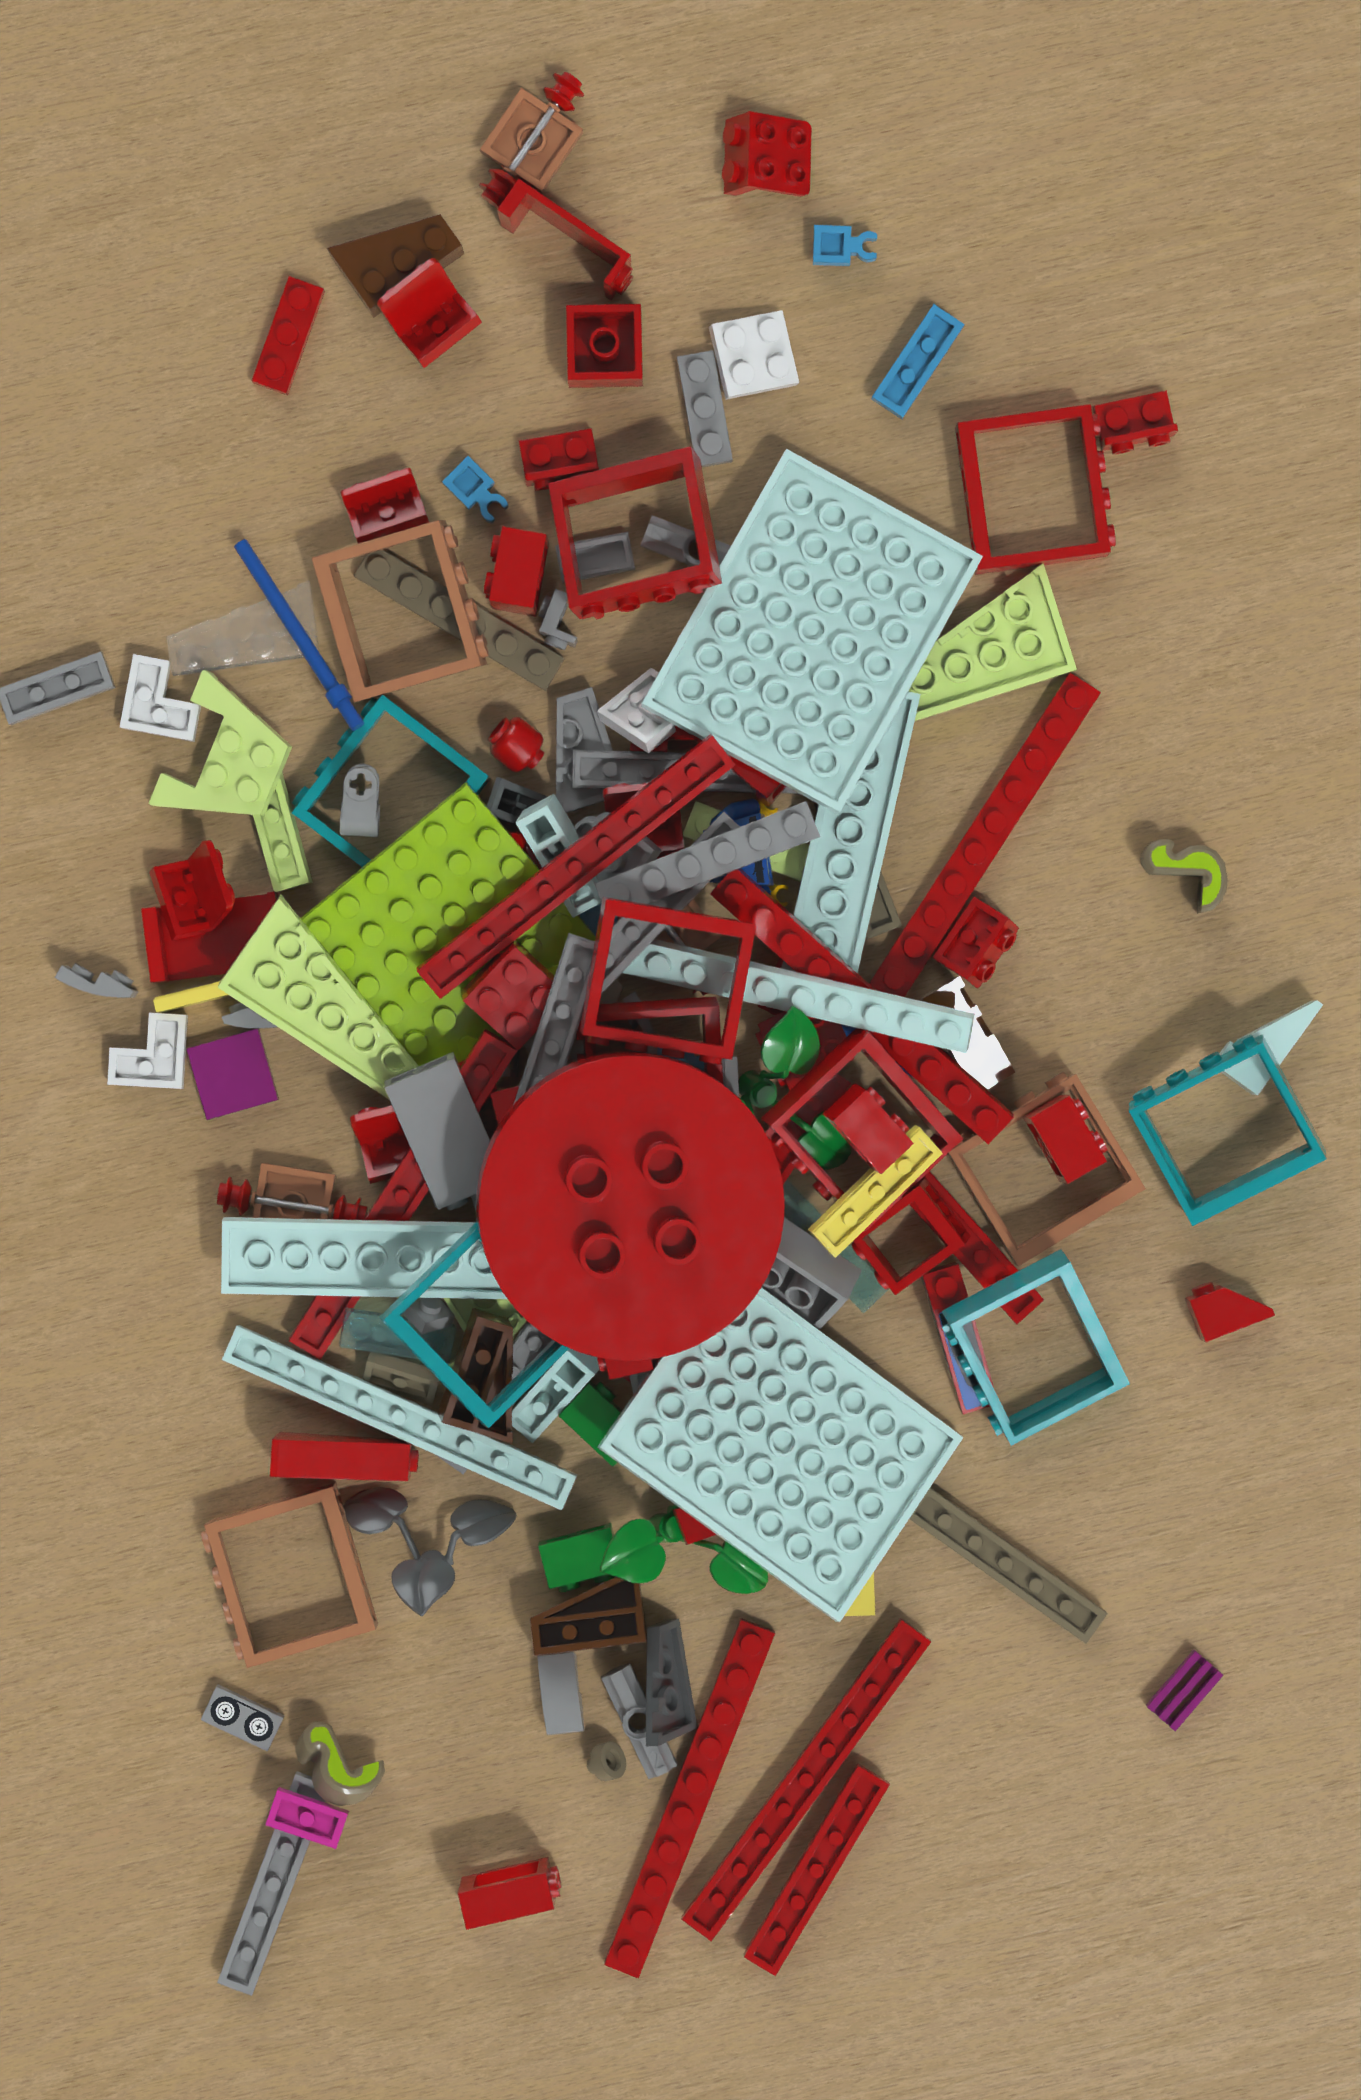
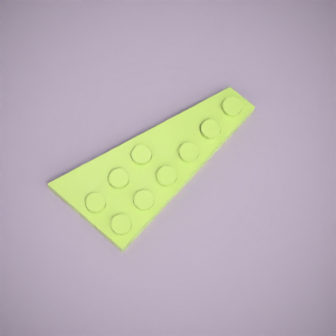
M1044 563L935 642L909 689V692L921 694L915 721L1077 670Z

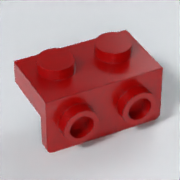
M411 468L395 470L385 476L367 482L356 483L340 492L358 544L429 523Z

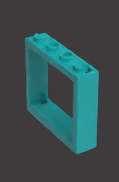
M383 694L378 701L373 697L365 705L360 713V716L364 718V725L355 731H352L350 727L346 730L337 743L341 749L333 759L327 756L314 773L318 776V779L310 789L304 786L292 802L296 806L292 814L361 867L365 866L371 859L309 811L385 712L468 774L470 777L466 782L477 795L480 794L491 779L486 773Z
M1263 1034L1256 1038L1248 1035L1239 1039L1232 1045L1234 1049L1221 1056L1219 1052H1215L1199 1061L1200 1066L1189 1072H1186L1185 1069L1174 1072L1165 1079L1166 1084L1156 1089H1153L1152 1086L1145 1087L1132 1096L1134 1100L1129 1102L1130 1115L1192 1226L1327 1159L1325 1147ZM1258 1053L1307 1143L1195 1198L1147 1109Z
M476 1222L379 1318L482 1425L490 1428L569 1348L552 1340L492 1401L486 1404L401 1317L477 1240L482 1244L478 1222Z
M1062 1249L942 1311L947 1321V1324L942 1326V1329L951 1346L959 1345L963 1354L958 1356L957 1359L966 1376L968 1377L973 1374L978 1384L972 1388L982 1407L989 1404L993 1415L987 1418L997 1436L1004 1433L1011 1446L1130 1384L1071 1262ZM1058 1277L1103 1368L1008 1417L963 1325Z

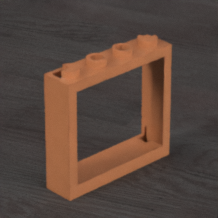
M437 520L312 557L354 702L367 700L382 694L487 665L486 657L489 656L486 645L488 643L484 634L479 635L475 623L476 620H479L478 608L473 598L468 599L464 585L469 583L467 570L463 562L458 563L454 551V548L458 547L457 536H454L452 526H447L446 520ZM432 535L467 658L372 685L336 563Z
M1061 1072L1045 1082L1048 1087L1045 1091L1036 1096L1033 1091H1030L1015 1100L1013 1103L1016 1108L1011 1111L1014 1114V1118L1004 1129L1021 1120L1024 1115L1069 1090L1074 1099L1078 1098L1089 1115L1087 1119L1094 1132L1097 1131L1108 1149V1155L1124 1179L1123 1182L1017 1245L963 1157V1154L985 1141L976 1133L971 1134L968 1129L960 1134L963 1140L948 1153L1011 1259L1018 1267L1146 1189L1076 1074H1071L1067 1077L1065 1072Z
M337 1483L209 1520L204 1525L206 1531L201 1532L202 1542L207 1553L212 1552L216 1567H212L213 1579L217 1589L223 1588L227 1602L222 1603L224 1616L228 1625L234 1624L238 1637L233 1639L234 1649L238 1660L244 1659L247 1668L376 1630L378 1626L377 1617L352 1533L346 1520ZM322 1502L357 1621L256 1651L221 1532Z

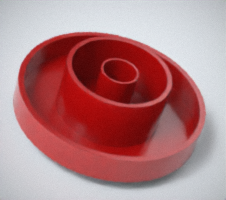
M615 1052L584 1058L556 1070L532 1086L507 1112L491 1138L479 1173L476 1204L478 1230L485 1256L493 1276L513 1307L541 1333L563 1346L594 1357L622 1361L656 1359L680 1353L708 1340L731 1324L755 1298L770 1273L781 1242L785 1209L783 1180L778 1160L763 1127L750 1109L732 1091L701 1069L681 1060L645 1052Z

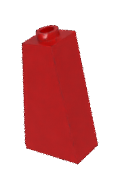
M279 1432L272 1439L270 1477L408 1481L411 1477V1472H417L419 1450H412L413 1444L402 1439Z

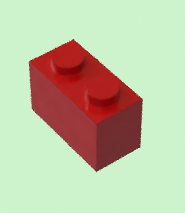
M855 1083L822 1115L870 1168L882 1174L914 1144L905 1134L910 1129L895 1113L891 1116L886 1113L882 1108L886 1102L871 1086L866 1090Z

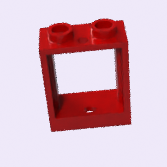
M924 1177L867 1231H863L853 1240L851 1245L855 1253L862 1260L867 1259L876 1270L874 1275L879 1284L886 1290L890 1288L894 1295H897L966 1245L971 1235L926 1177ZM914 1201L946 1244L900 1277L868 1234Z
M544 1857L463 1876L458 1890V1897L466 1930L554 1910L556 1897L561 1896L560 1888H562L558 1867H551L549 1857Z

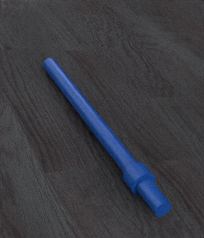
M247 539L241 540L234 546L235 550L327 691L325 697L333 709L337 708L352 731L361 728L364 725V721L351 703L350 699L352 696L346 686L338 683Z

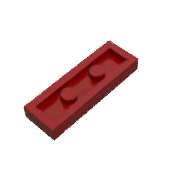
M291 276L288 277L251 380L253 384L288 396L325 293L324 288Z

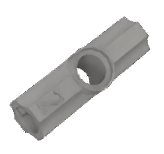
M652 515L641 547L683 562L688 567L700 564V560L693 559L688 553L689 545L696 542L695 532ZM715 540L720 566L731 545Z
M631 1664L618 1666L602 1675L601 1679L621 1719L623 1730L629 1737L648 1779L658 1777L676 1767L678 1764L668 1742L659 1746L646 1747V1727L635 1729L629 1723V1718L634 1713L646 1714V1696Z

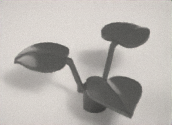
M385 1487L370 1488L355 1494L343 1505L348 1524L358 1532L364 1534L380 1533L390 1528L393 1522L399 1526L414 1559L405 1560L395 1567L391 1576L392 1585L399 1598L420 1616H424L433 1603L445 1595L454 1584L455 1571L451 1565L454 1564L453 1554L457 1540L461 1537L462 1541L469 1546L486 1544L503 1534L517 1517L516 1512L512 1508L494 1501L477 1499L465 1502L456 1508L451 1515V1526L456 1531L451 1534L446 1555H442L437 1550H429L420 1555L404 1520L399 1516L408 1508L407 1500L400 1492Z

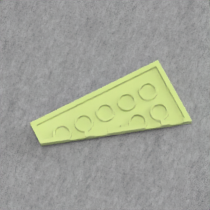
M280 895L226 972L218 988L389 1099L384 1088L385 1080L419 1066L283 896Z

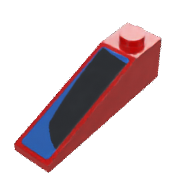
M952 1262L933 1268L924 1274L921 1279L961 1411L964 1415L990 1407L989 1404L984 1407L981 1406L972 1388L978 1384L973 1374L968 1377L966 1376L957 1359L958 1356L963 1354L959 1345L951 1346L942 1329V1326L947 1324L942 1311L968 1298V1294L958 1263ZM973 1320L963 1325V1328L993 1386L976 1322Z

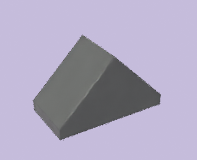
M496 777L487 807L497 819L516 825L515 822L524 809L548 796Z

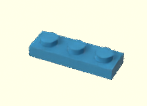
M933 304L873 394L871 400L900 419H903L965 324Z

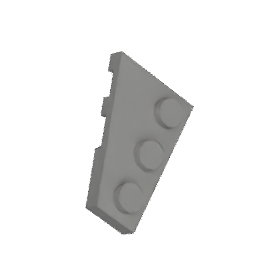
M592 687L557 698L556 797L566 813L604 801V789L572 788L573 750L613 751L605 725L600 721L597 713L599 706Z

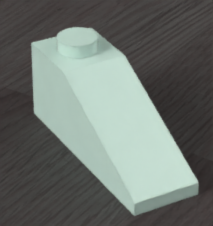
M555 794L524 809L515 822L542 868L579 839L571 820ZM596 876L564 901L573 918L602 903L595 887V883H598Z
M1318 1000L1310 1001L1243 1037L1252 1035L1256 1038L1263 1034L1280 1065L1323 1004ZM1229 1041L1219 1053L1220 1056L1234 1049L1232 1046L1234 1043ZM1258 1053L1221 1072L1251 1095H1258L1271 1078Z
M569 1348L512 1410V1426L533 1443L599 1370L597 1357Z

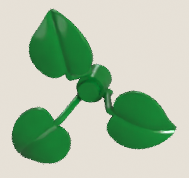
M791 1006L784 1017L770 1029L763 1040L760 1051L761 1059L765 1067L772 1072L750 1070L742 1074L738 1080L739 1094L741 1095L739 1099L753 1114L752 1104L758 1108H764L770 1105L774 1106L779 1102L776 1100V1085L770 1079H785L790 1071L795 1074H805L818 1059L820 1051L818 1033L813 1023L802 1011ZM825 1111L815 1116L811 1126L796 1114H793L789 1119L806 1131L797 1141L823 1170L834 1169L848 1160L852 1147L822 1115Z
M675 1504L670 1505L667 1508V1513H657L649 1520L635 1519L625 1523L609 1542L601 1562L600 1571L631 1583L641 1584L656 1579L662 1572L666 1561L665 1551L659 1543L684 1542L673 1509L678 1508V1506ZM706 1540L692 1543L718 1552L710 1563V1573L715 1582L725 1590L739 1594H750L766 1587L768 1572L725 1540L723 1546Z

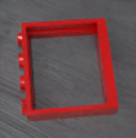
M1091 404L957 422L955 433L971 550L983 556L975 570V575L1037 567L1043 563L1044 565L1102 558L1107 557L1111 553L1110 547L1116 545V537L1113 524L1107 525L1105 510L1111 509L1110 493L1108 487L1102 488L1100 473L1106 472V464L1103 450L1097 451L1095 436H1100L1101 434L1100 420L1098 414H1092ZM1079 420L1096 543L991 557L974 434Z
M691 446L548 483L569 609L579 619L594 617L598 620L605 616L604 613L616 610L621 612L634 611L640 608V604L652 601L665 603L674 600L676 595L687 592L700 594L704 593L703 589L722 584L701 461ZM685 477L700 564L583 594L568 507Z
M603 897L579 1032L582 1035L588 1036L587 1042L609 1046L610 1040L625 1042L624 1048L634 1051L647 1052L648 1046L663 1048L662 1055L675 1058H684L685 1052L700 1054L699 1061L721 1065L722 1058L732 1060L756 924ZM615 916L740 937L721 1045L596 1024Z
M716 996L599 1004L596 1022L702 1015L703 1042L721 1045L720 1007ZM580 1023L576 1033V1040H583L584 1054H577V1061L596 1056V1044L587 1042L588 1036L582 1035L579 1032ZM704 1062L705 1073L723 1084L722 1062L721 1065Z
M856 1028L760 1119L768 1126V1129L765 1131L767 1137L779 1149L785 1145L793 1154L788 1159L802 1175L809 1172L814 1177L816 1182L812 1185L813 1188L826 1201L833 1198L836 1202L844 1192L783 1124L860 1051L868 1058L934 1133L930 1139L943 1154L864 1230L867 1231L957 1146L963 1138L873 1035L867 1030Z

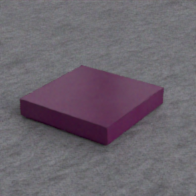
M259 1028L186 1049L206 1120L279 1100Z

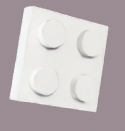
M782 310L710 325L709 331L726 400L792 387L799 383Z

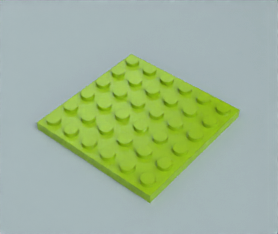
M466 782L300 919L418 1066L454 1052L459 1063L467 1058L484 1029L504 1039L462 999L461 991L487 963L442 999H439L419 975L416 968L540 869ZM563 902L517 938L516 941L555 976L568 933L595 941L596 936L579 915L574 918L571 916Z

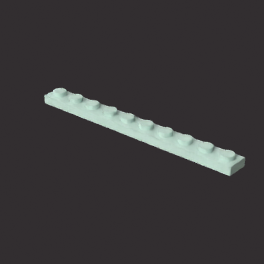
M654 939L623 973L729 998L736 958ZM751 961L743 997L745 1002L788 1011L791 1006H794L808 1017L962 1053H967L975 1018V1013Z
M241 1325L236 1326L222 1358L223 1361L559 1510L564 1508L577 1478V1474L501 1440L442 1423L438 1413Z

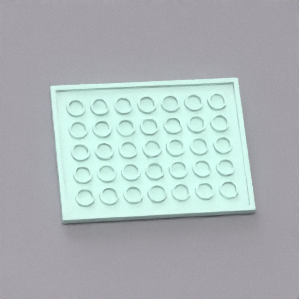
M786 449L719 566L722 584L706 589L645 696L641 707L701 740L712 734L728 755L840 815L983 556Z
M761 1287L747 1308L731 1324L715 1336L680 1353L659 1358L653 1366L654 1370L649 1371L597 1448L835 1622H840L963 1437Z

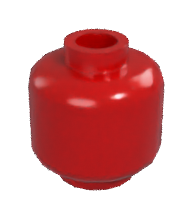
M505 717L497 724L488 738V741L491 743V755L513 772H519L526 767L532 770L545 753L541 750L544 740L543 735L521 717H514L510 720Z

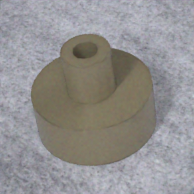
M612 1741L596 1745L591 1751L590 1759L587 1761V1769L601 1781L606 1782L620 1778L626 1770L624 1752L617 1743Z

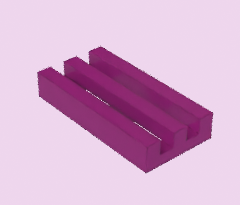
M1193 1649L1149 1700L1146 1706L1168 1724L1170 1728L1176 1731L1224 1675ZM1197 1661L1201 1666L1162 1710L1159 1704ZM1207 1671L1211 1673L1179 1712L1171 1718L1170 1714Z

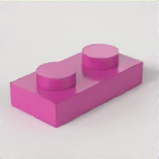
M278 1787L265 1825L336 1849L349 1811Z

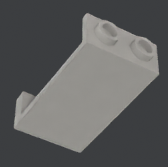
M454 1052L384 1082L386 1093L438 1210L447 1207L448 1210L459 1208L468 1202L467 1197L477 1194L480 1169L490 1143L489 1136L460 1072L459 1063Z

